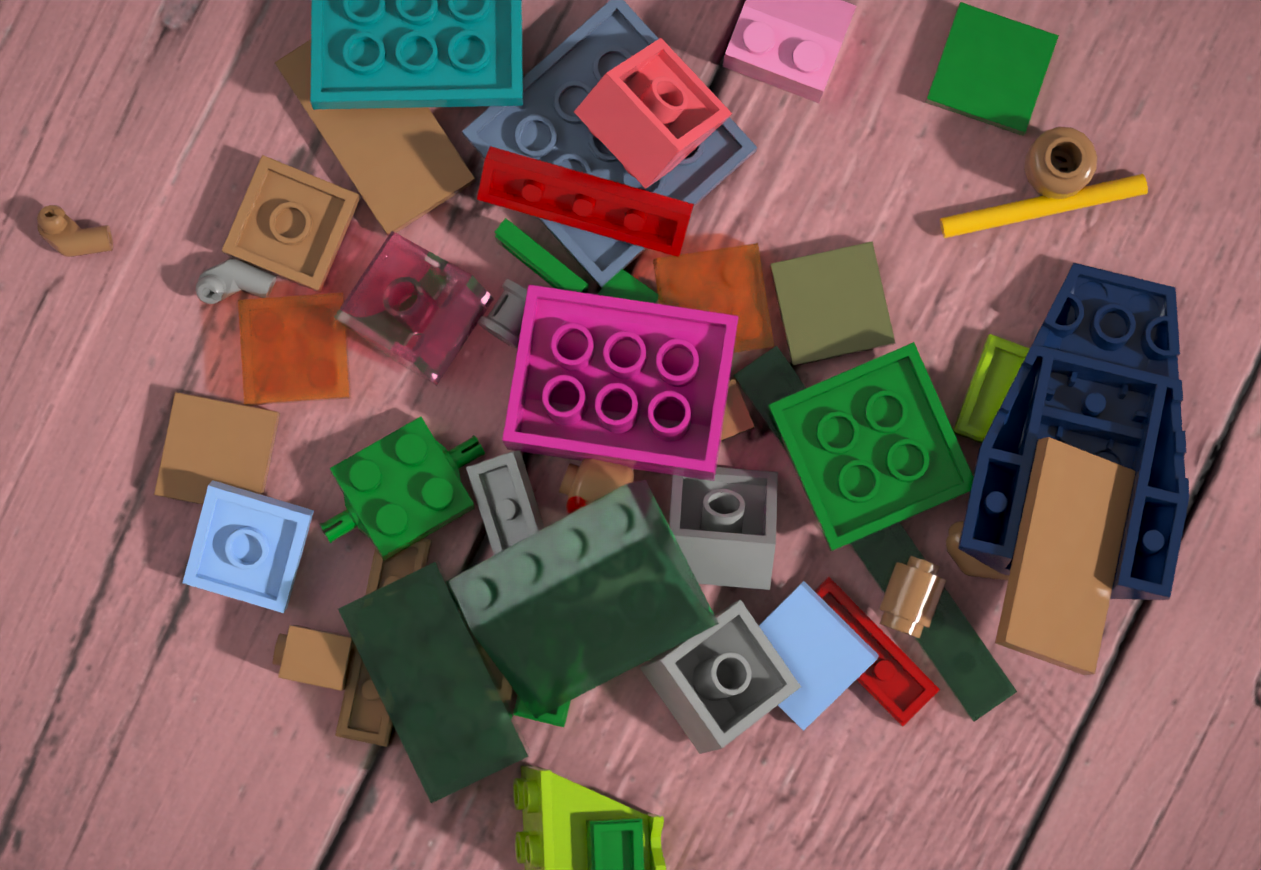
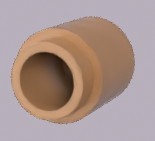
M913 556L909 557L907 565L896 562L879 610L884 611L880 624L920 639L923 628L930 627L946 583L945 579L937 576L940 566Z

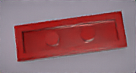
M827 577L814 591L879 655L877 660L856 681L903 727L940 689L830 577Z

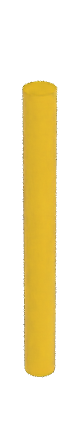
M1144 174L1085 186L1076 195L1064 199H1053L1043 195L940 218L941 232L943 238H949L1145 195L1148 193L1147 181Z

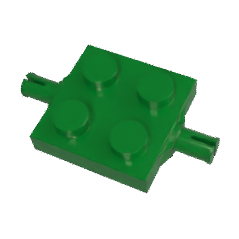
M420 416L330 468L331 474L344 494L346 510L319 525L329 543L358 528L360 532L371 539L381 558L385 561L475 509L474 502L461 483L459 468L485 455V451L475 435L448 451L446 447L435 440Z

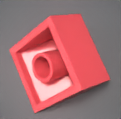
M662 38L608 71L574 111L587 126L591 134L609 149L623 164L625 170L635 177L645 189L672 171L732 115L729 109Z

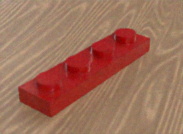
M491 146L485 157L477 200L676 257H680L694 207L692 203Z

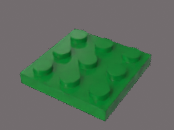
M914 342L767 406L830 551L965 494L971 489L972 472Z

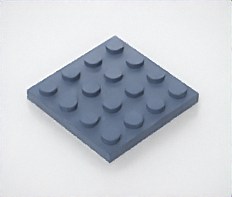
M610 0L523 77V106H490L462 131L463 136L484 159L491 146L692 203L694 206L757 150V146L729 117L672 171L645 189L635 177L625 170L623 164L609 149L591 134L587 126L574 113L576 108L608 71L658 40V37L624 0ZM537 217L601 289L617 273L626 268L647 249Z

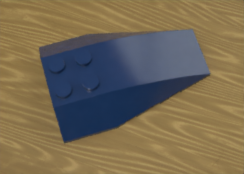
M1073 263L979 448L958 546L959 550L1001 574L1010 575L1038 439L1050 437L1136 471L1110 599L1168 600L1171 597L1190 497L1189 480L1185 476L1184 455L1187 453L1185 431H1182L1181 402L1183 401L1182 380H1179L1178 371L1180 345L1176 287Z

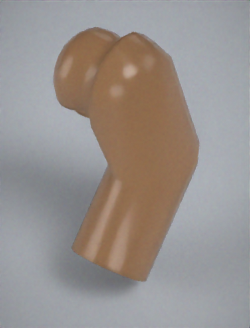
M49 205L39 211L37 215L38 232L61 255L75 257L113 251V240L109 225L81 229L59 206Z

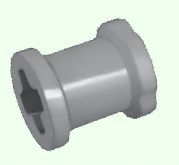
M506 279L502 285L504 292L487 317L481 316L477 323L499 340L511 347L517 348L527 290L517 283Z

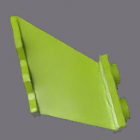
M532 765L521 766V778H515L513 784L516 810H522L523 831L516 832L515 850L518 864H524L525 870H588L586 820L642 818L644 870H666L661 848L664 816L653 813H641L552 773L549 769Z

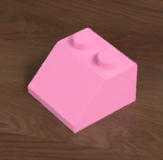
M746 0L725 52L723 67L819 103L856 5L843 0Z

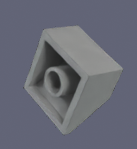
M717 467L715 481L673 475L664 581L770 590L776 546L778 472Z
M741 600L736 601L687 632L640 667L699 754L724 748L801 687Z

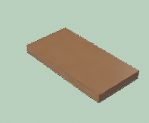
M311 39L274 62L389 238L476 182L467 165L428 107L313 110L310 102Z
M1050 437L1038 439L995 644L1082 675L1095 674L1136 471Z

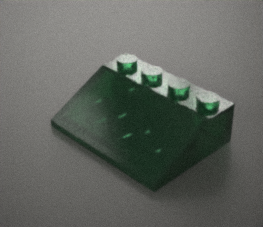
M646 480L627 483L446 581L469 630L535 718L719 624Z

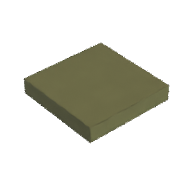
M873 241L770 264L792 367L895 344Z

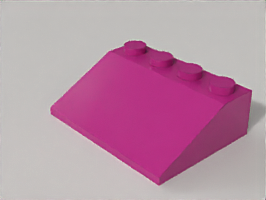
M528 285L502 438L507 450H520V452L579 461L586 458L628 466L632 469L715 481L738 316Z

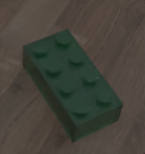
M439 561L338 608L431 803L529 756L530 749Z

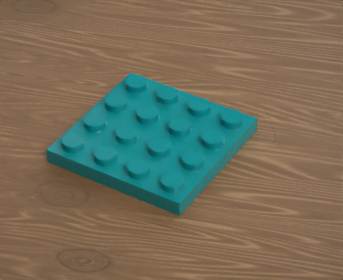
M312 0L310 102L313 110L523 106L522 0Z

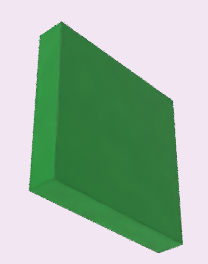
M960 2L925 103L1023 136L1029 125L1059 35Z

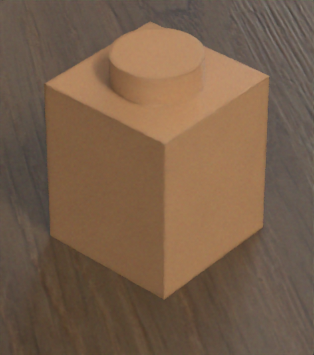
M289 625L288 634L280 633L275 645L273 664L280 666L278 678L340 691L345 690L356 637L298 625Z

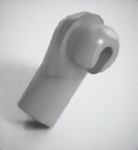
M229 259L207 269L200 275L196 284V294L201 301L207 304H216L241 290L267 300L274 288L276 276L240 260Z

